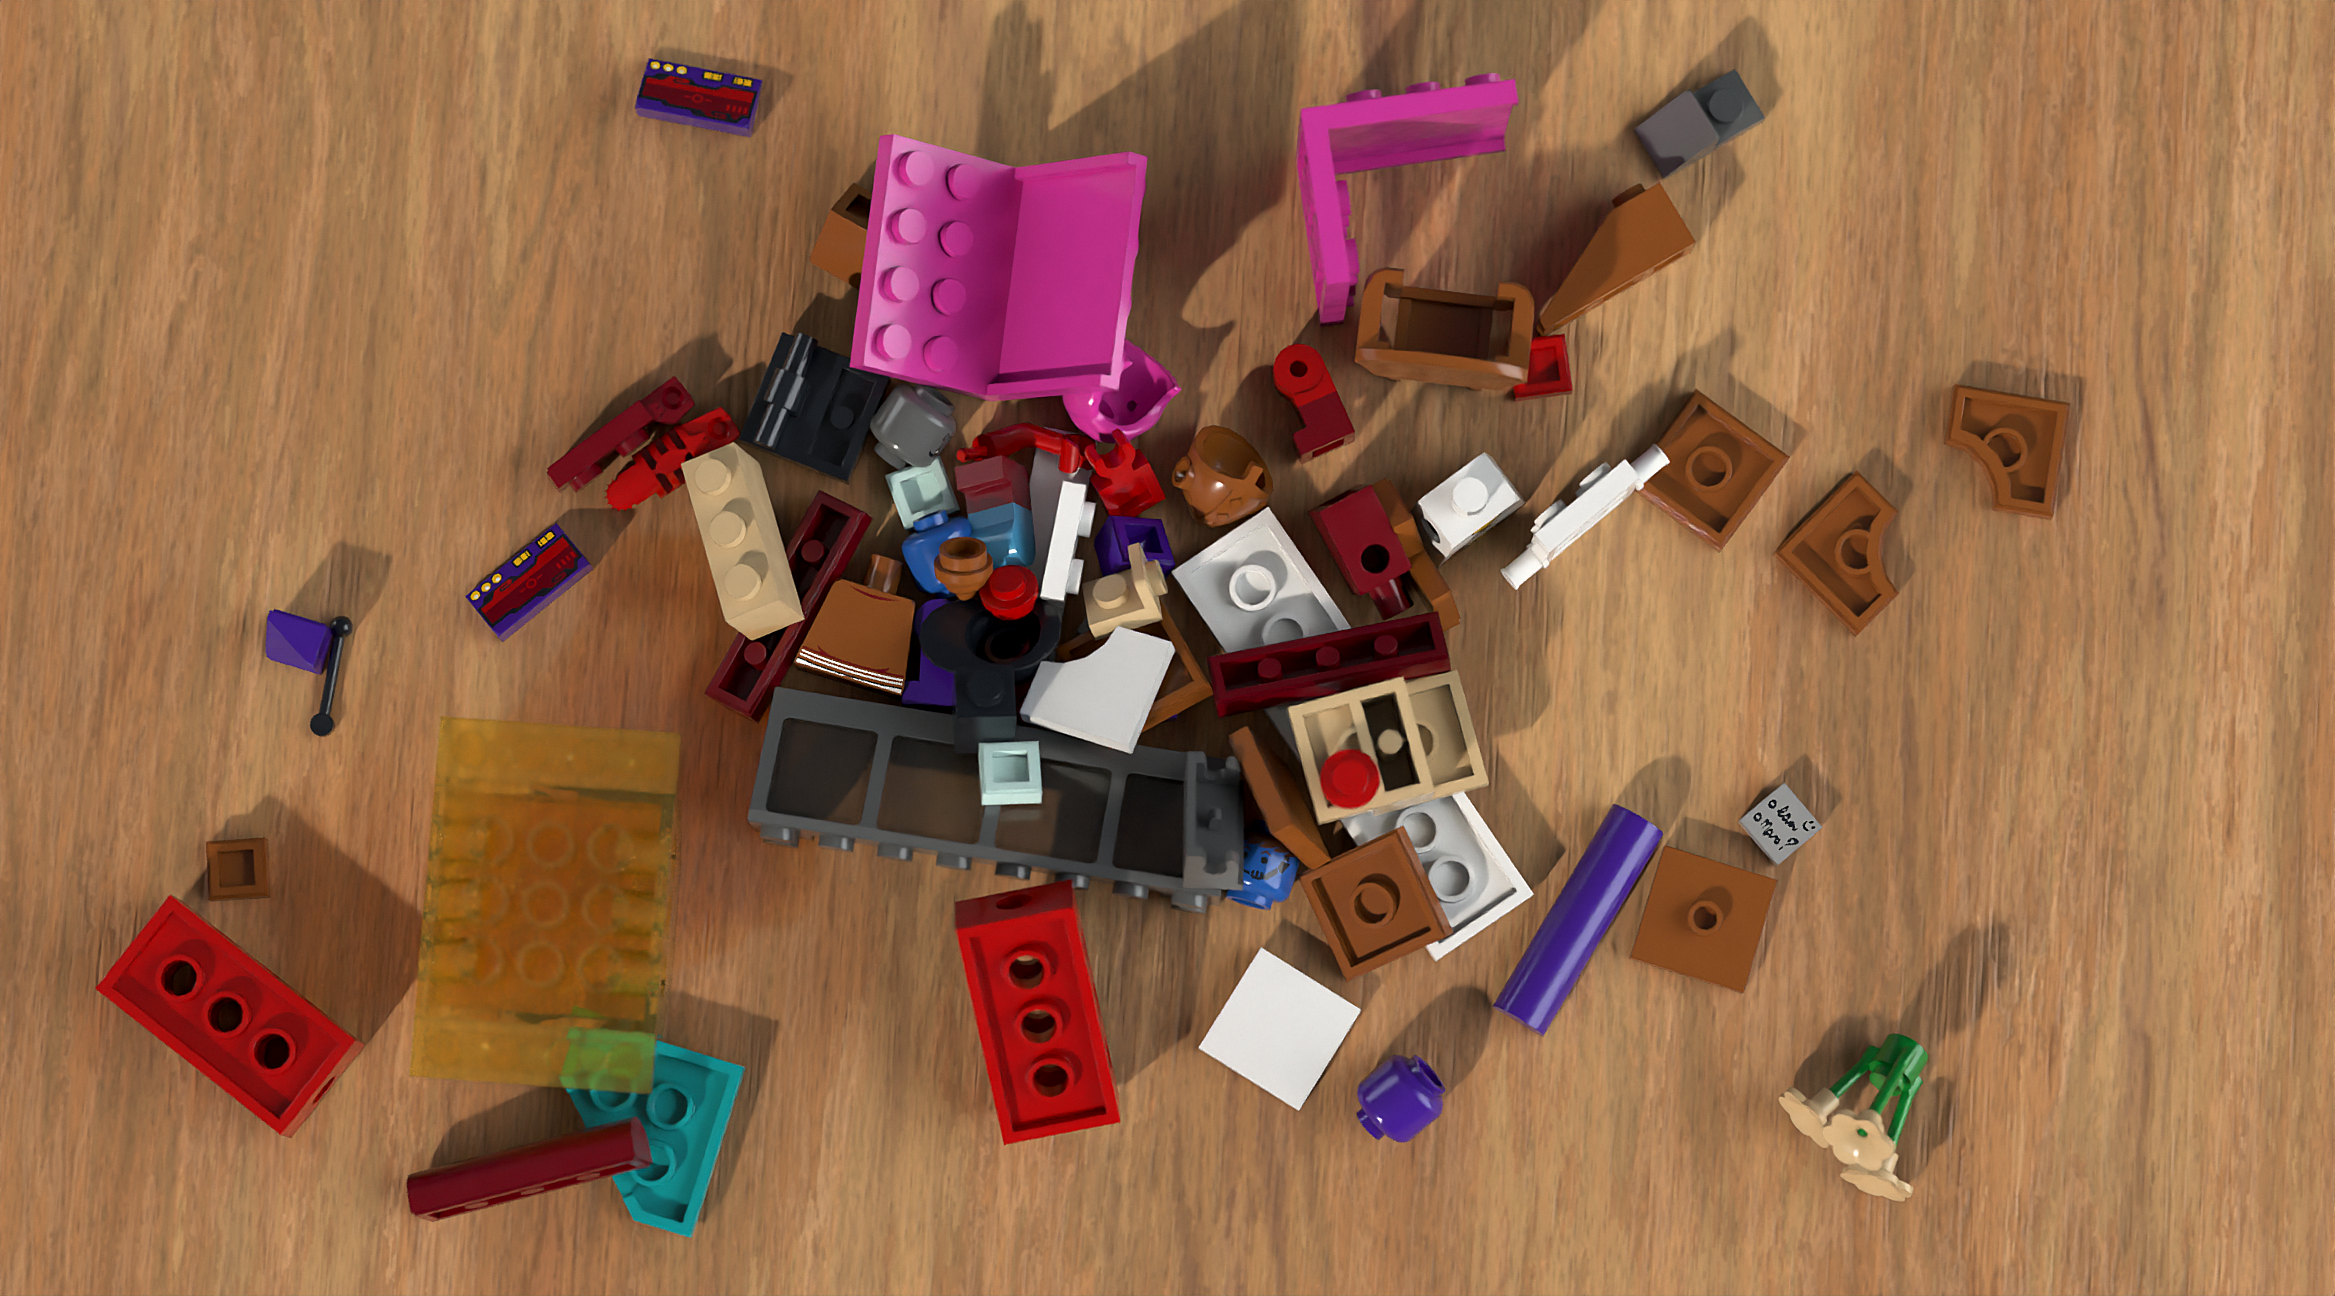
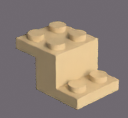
M1458 670L1405 683L1404 677H1399L1287 708L1319 825L1369 811L1373 812V816L1485 787L1489 784ZM1344 749H1356L1369 755L1376 763L1380 774V785L1375 797L1367 805L1354 810L1341 809L1331 804L1323 795L1320 787V772L1323 764L1332 754Z

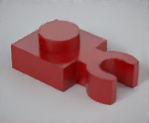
M1117 428L1112 431L1116 444L1110 452L1098 454L1092 444L1085 447L1086 458L1097 472L1089 480L1108 517H1135L1166 497L1146 457L1139 448L1135 450L1123 431Z

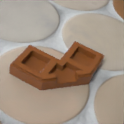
M1383 478L1372 484L1390 524L1411 563L1412 569L1406 573L1428 612L1438 611L1443 632L1460 624L1459 619L1461 618L1452 592L1426 552L1413 515L1390 480L1387 481L1386 478Z

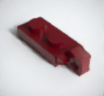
M673 376L547 468V477L559 493L571 486L575 493H578L604 473L598 464L616 451H618L622 458L636 451L651 438L645 429L652 424L676 425L695 406L694 400L682 383Z

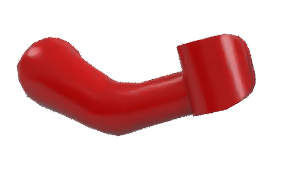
M1023 422L976 436L971 448L964 447L957 451V458L961 462H968L972 459L978 462L1000 455L1009 457L1024 448H1038L1059 455L1058 469L1072 474L1076 473L1079 467L1087 471L1093 469L1086 458L1085 447L1092 444L1096 450V442L1086 435H1064L1030 422Z

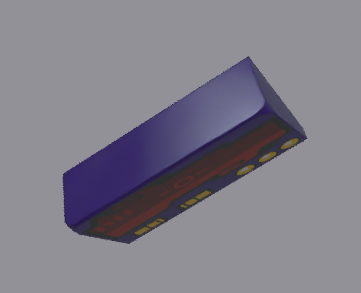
M649 58L637 95L635 110L637 115L641 117L751 137L763 81Z
M556 523L465 597L496 636L504 642L591 572L593 567Z

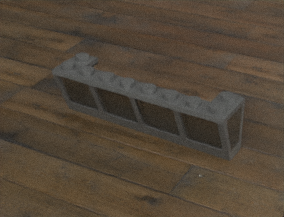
M775 687L747 819L755 832H760L759 837L764 838L763 843L787 848H798L799 839L813 841L814 836L819 837L818 847L829 850L853 852L854 844L860 843L878 846V857L897 861L912 862L913 852L937 856L936 866L959 871H971L972 862L996 865L994 875L1015 880L1030 881L1031 871L1055 875L1054 882L1072 879L1074 889L1088 890L1090 881L1113 884V895L1132 899L1147 900L1148 892L1151 890L1161 892V897L1171 898V909L1197 914H1206L1207 904L1219 906L1222 889L1183 888L1184 778L1187 753L1135 745L1132 754L1114 748L1109 750L1107 746L1061 732L1016 725L1014 742L1038 741L1042 784L1041 803L982 805L978 753L954 754L952 715ZM1206 756L1207 769L1222 770L1226 768L1227 759Z

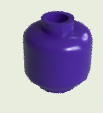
M1392 1055L1359 1083L1357 1097L1362 1108L1356 1112V1115L1363 1127L1377 1140L1386 1135L1396 1142L1407 1143L1440 1116L1443 1109V1101L1440 1095L1445 1092V1087L1434 1070L1419 1056L1414 1055L1408 1059L1402 1055Z

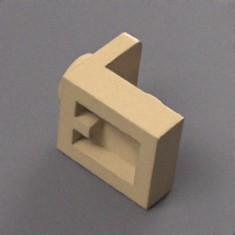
M1139 542L1127 546L1131 569L1082 583L1088 624L1095 640L1111 636L1117 626L1131 630L1163 620L1159 596L1167 593L1165 578L1158 560L1148 562Z

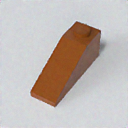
M1660 182L1647 190L1644 189L1641 183L1625 190L1611 201L1615 208L1609 211L1541 315L1535 329L1540 337L1552 334L1691 253L1696 241Z

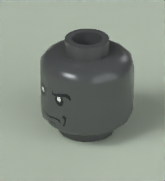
M905 383L897 385L870 422V429L879 440L874 450L885 461L900 470L903 469L906 463L920 468L929 467L956 432L957 424L951 415L956 409L955 406L933 387L922 384L913 386Z

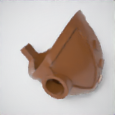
M1217 425L1203 427L1198 432L1190 445L1187 456L1180 459L1172 474L1173 485L1183 490V496L1189 512L1199 526L1215 528L1232 523L1244 516L1252 518L1265 509L1268 498L1273 492V480L1268 467L1257 450L1244 437L1229 428Z

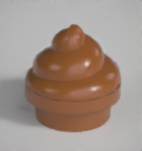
M972 537L952 538L943 542L939 547V554L934 559L935 577L944 584L948 591L956 594L960 600L966 601L972 598L988 581L993 572V558L987 552L986 544L979 539Z

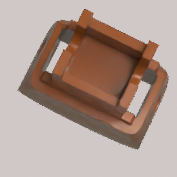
M1384 267L1376 269L1368 276L1363 290L1355 362L1368 369L1372 374L1389 377L1390 381L1400 382L1401 379L1448 384L1470 387V390L1482 391V389L1503 390L1507 387L1527 382L1535 314L1534 299L1527 287L1516 282L1498 280L1496 297L1403 286L1405 269ZM1384 295L1388 298L1399 299L1393 350L1389 349L1390 342L1378 341ZM1493 310L1504 312L1511 310L1506 356L1497 355L1495 362L1488 361Z

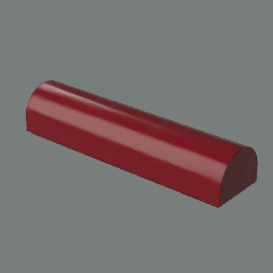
M818 490L785 549L804 620L755 640H750L741 632H738L704 694L736 714L759 724L773 699L775 687L781 685L833 583L837 578H841L873 521L872 517L866 512Z
M1438 611L1206 657L1218 718L1332 696L1399 677H1404V681L1451 671L1450 657Z
M636 1116L409 1174L407 1178V1196L411 1214L435 1222L646 1168L653 1161L644 1127Z

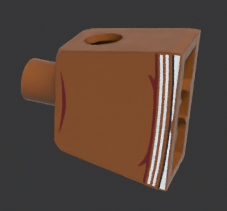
M871 554L862 585L837 578L797 653L794 662L797 669L902 701L905 680H909L915 634L914 619L918 609L915 601L895 595L905 565L888 557Z

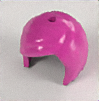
M1125 338L1124 367L1120 375L1118 390L1062 395L1064 406L1077 428L1086 436L1103 443H1116L1112 431L1117 428L1123 431L1129 441L1149 430L1160 419L1170 400L1182 390L1176 382V378L1171 375L1169 370L1127 338Z

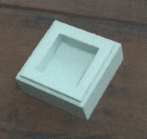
M940 455L937 456L929 467L909 466L885 475L906 532L915 530L914 520L932 512L945 509L948 517L960 513L959 505Z
M1038 741L979 743L978 758L982 805L1041 803L1042 784Z

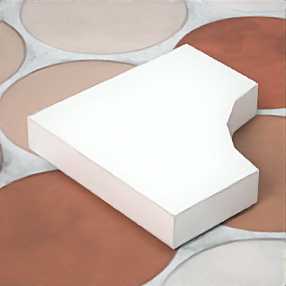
M1117 626L1107 642L1086 658L1067 663L1041 661L1019 713L1025 722L1132 754L1175 652L1174 646L1171 641Z

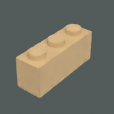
M734 442L682 463V470L725 621L750 640H755L804 620L760 463Z

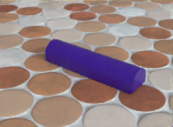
M1616 804L1611 806L1494 1002L1493 1008L1542 1037L1545 1035L1664 835L1660 829L1622 806Z

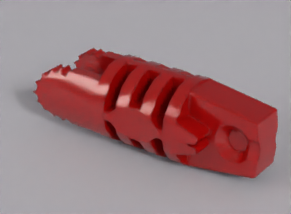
M722 406L682 425L679 423L632 455L636 464L619 474L617 480L612 479V483L607 484L608 489L604 490L606 492L604 498L608 500L607 504H611L612 509L617 508L618 511L621 509L626 511L627 508L632 509L633 504L638 505L655 493H657L660 499H663L686 483L681 466L682 463L733 443L741 435L737 426Z

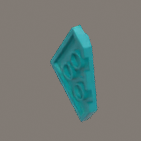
M574 1015L557 1073L571 1096L585 1127L590 1128L636 1116L641 1121L648 1138L653 1163L646 1168L612 1176L634 1221L692 1238L746 1068Z

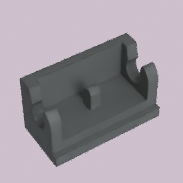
M1187 751L1184 778L1183 888L1243 890L1244 780H1239L1240 765L1238 759L1234 756L1227 758L1225 769L1210 770L1207 769V759L1204 752Z

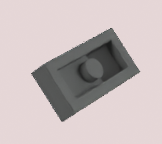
M1733 69L1694 93L1690 89L1682 92L1636 127L1634 132L1663 180L1763 123L1765 117L1736 69Z

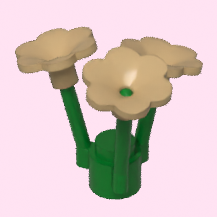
M1889 1034L1880 1048L1869 1045L1860 1060L1829 1089L1823 1087L1810 1100L1793 1087H1789L1779 1096L1781 1106L1790 1114V1119L1797 1129L1803 1134L1811 1136L1823 1148L1832 1145L1835 1157L1841 1162L1848 1164V1167L1842 1168L1840 1177L1855 1184L1861 1191L1871 1195L1884 1196L1900 1202L1905 1201L1906 1197H1911L1913 1187L1899 1180L1893 1175V1171L1899 1157L1895 1153L1896 1146L1913 1098L1923 1084L1919 1074L1929 1059L1927 1052L1916 1041L1902 1034ZM1868 1070L1872 1071L1869 1079L1879 1091L1869 1109L1862 1110L1859 1115L1848 1109H1839L1833 1115L1832 1120L1828 1121L1827 1116L1839 1105L1838 1098ZM1900 1095L1887 1134H1884L1880 1115L1890 1097Z

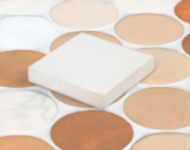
M1260 948L1198 1049L1299 1111L1361 1012V1009L1270 952Z

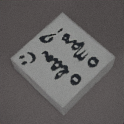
M1785 782L1738 821L1775 867L1823 828Z

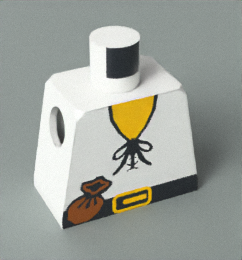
M1484 452L1422 497L1410 512L1414 517L1426 552L1436 568L1439 569L1523 507L1526 502L1494 459ZM1427 521L1435 528L1439 537L1433 532Z

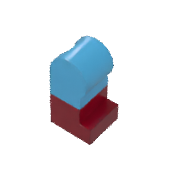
M1003 455L956 467L957 490L965 493L968 521L973 530L970 537L979 539L986 544L987 552L993 558V570L1006 565L1031 566L1034 563L1036 551L1028 468Z

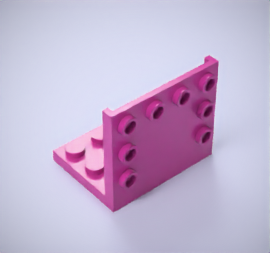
M1480 74L1466 78L1464 80L1465 86L1441 89L1439 82H1422L1407 86L1405 88L1406 94L1382 97L1380 90H1364L1348 94L1345 103L1302 108L1300 110L1295 159L1320 327L1343 324L1346 307L1354 306L1353 296H1356L1355 285H1358L1357 274H1360L1355 238L1346 239L1347 227H1349L1348 216L1351 215L1347 181H1335V175L1505 152L1504 135L1512 106L1518 105L1515 79L1500 81L1499 74Z
M896 134L880 136L850 367L991 402L1118 390L1120 375L1124 367L1123 350L1127 318L1132 306L1130 294L1134 262L1139 249L1138 230L1142 200L1146 192L1145 174L1148 157L1133 152H1122L1015 168Z

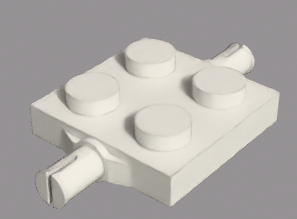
M1653 444L1651 448L1631 464L1623 460L1614 469L1607 462L1600 465L1579 484L1581 488L1575 493L1578 498L1567 507L1560 499L1534 521L1536 525L1530 530L1534 536L1531 543L1526 546L1527 550L1507 567L1501 569L1502 575L1513 588L1518 589L1529 577L1539 569L1548 567L1549 562L1626 500L1635 488L1640 491L1648 479L1670 463L1667 456L1656 444Z

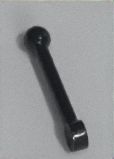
M345 616L335 617L330 624V631L334 637L319 713L314 715L310 721L312 732L320 737L330 735L335 728V722L330 716L345 638L353 630L351 620Z

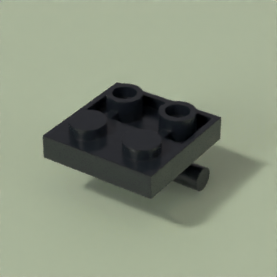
M782 332L739 441L744 445L849 485L871 431L870 422L881 406L892 377L850 367L851 358L818 346L819 341L808 335L797 332L794 337Z

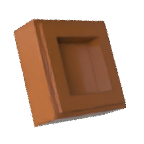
M262 837L206 841L209 901L271 898L268 839Z

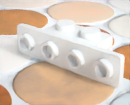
M1047 428V429H1049V430H1052V431H1055V432H1058V433H1061V434H1064V435H1066V434H1078V433H1073V432H1068V431H1063V430H1058V429ZM1036 448L1029 483L1036 555L1034 563L1026 568L1030 569L1037 578L1039 585L1038 598L1046 600L1057 610L1062 625L1067 594L1078 595L1085 560L1075 559L1079 536L1089 538L1093 524L1096 503L1086 501L1092 470L1087 471L1079 467L1076 473L1068 474L1058 469L1059 455ZM1054 649L1049 654V662H1054L1056 653Z

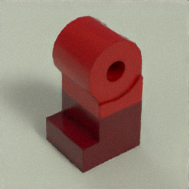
M1299 343L1288 345L1281 350L1274 361L1273 381L1275 389L1280 396L1291 402L1303 428L1292 434V445L1300 463L1304 464L1355 441L1354 427L1325 363L1317 350L1309 345Z

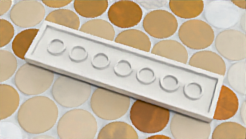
M1269 507L1171 571L1172 577L1224 653L1351 628ZM1317 699L1263 709L1301 766L1302 762L1287 708ZM1464 792L1373 816V812L1369 811L1339 819V822L1356 847L1404 825L1454 932L1443 939L1425 946L1435 962L1534 895Z

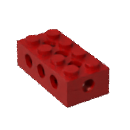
M1072 879L956 901L955 931L1004 1145L1120 1123L1119 1092ZM1022 956L1034 957V959L1028 961L1018 960L1017 958ZM1035 1010H1043V1011H1046L1045 1013H1042V1014H1032V1013H1029V1012H1032V1011H1035ZM1046 1064L1057 1065L1055 1067H1043Z
M172 895L167 897L95 988L278 1134L288 1138L293 1137L365 1046L364 1043L195 910ZM192 965L197 975L196 984L189 993L178 996L173 989L174 975L180 968ZM238 1001L243 1010L242 1022L235 1030L223 1032L219 1025V1013L226 1004ZM285 1038L290 1049L289 1057L281 1067L270 1069L264 1057L266 1047L274 1039Z

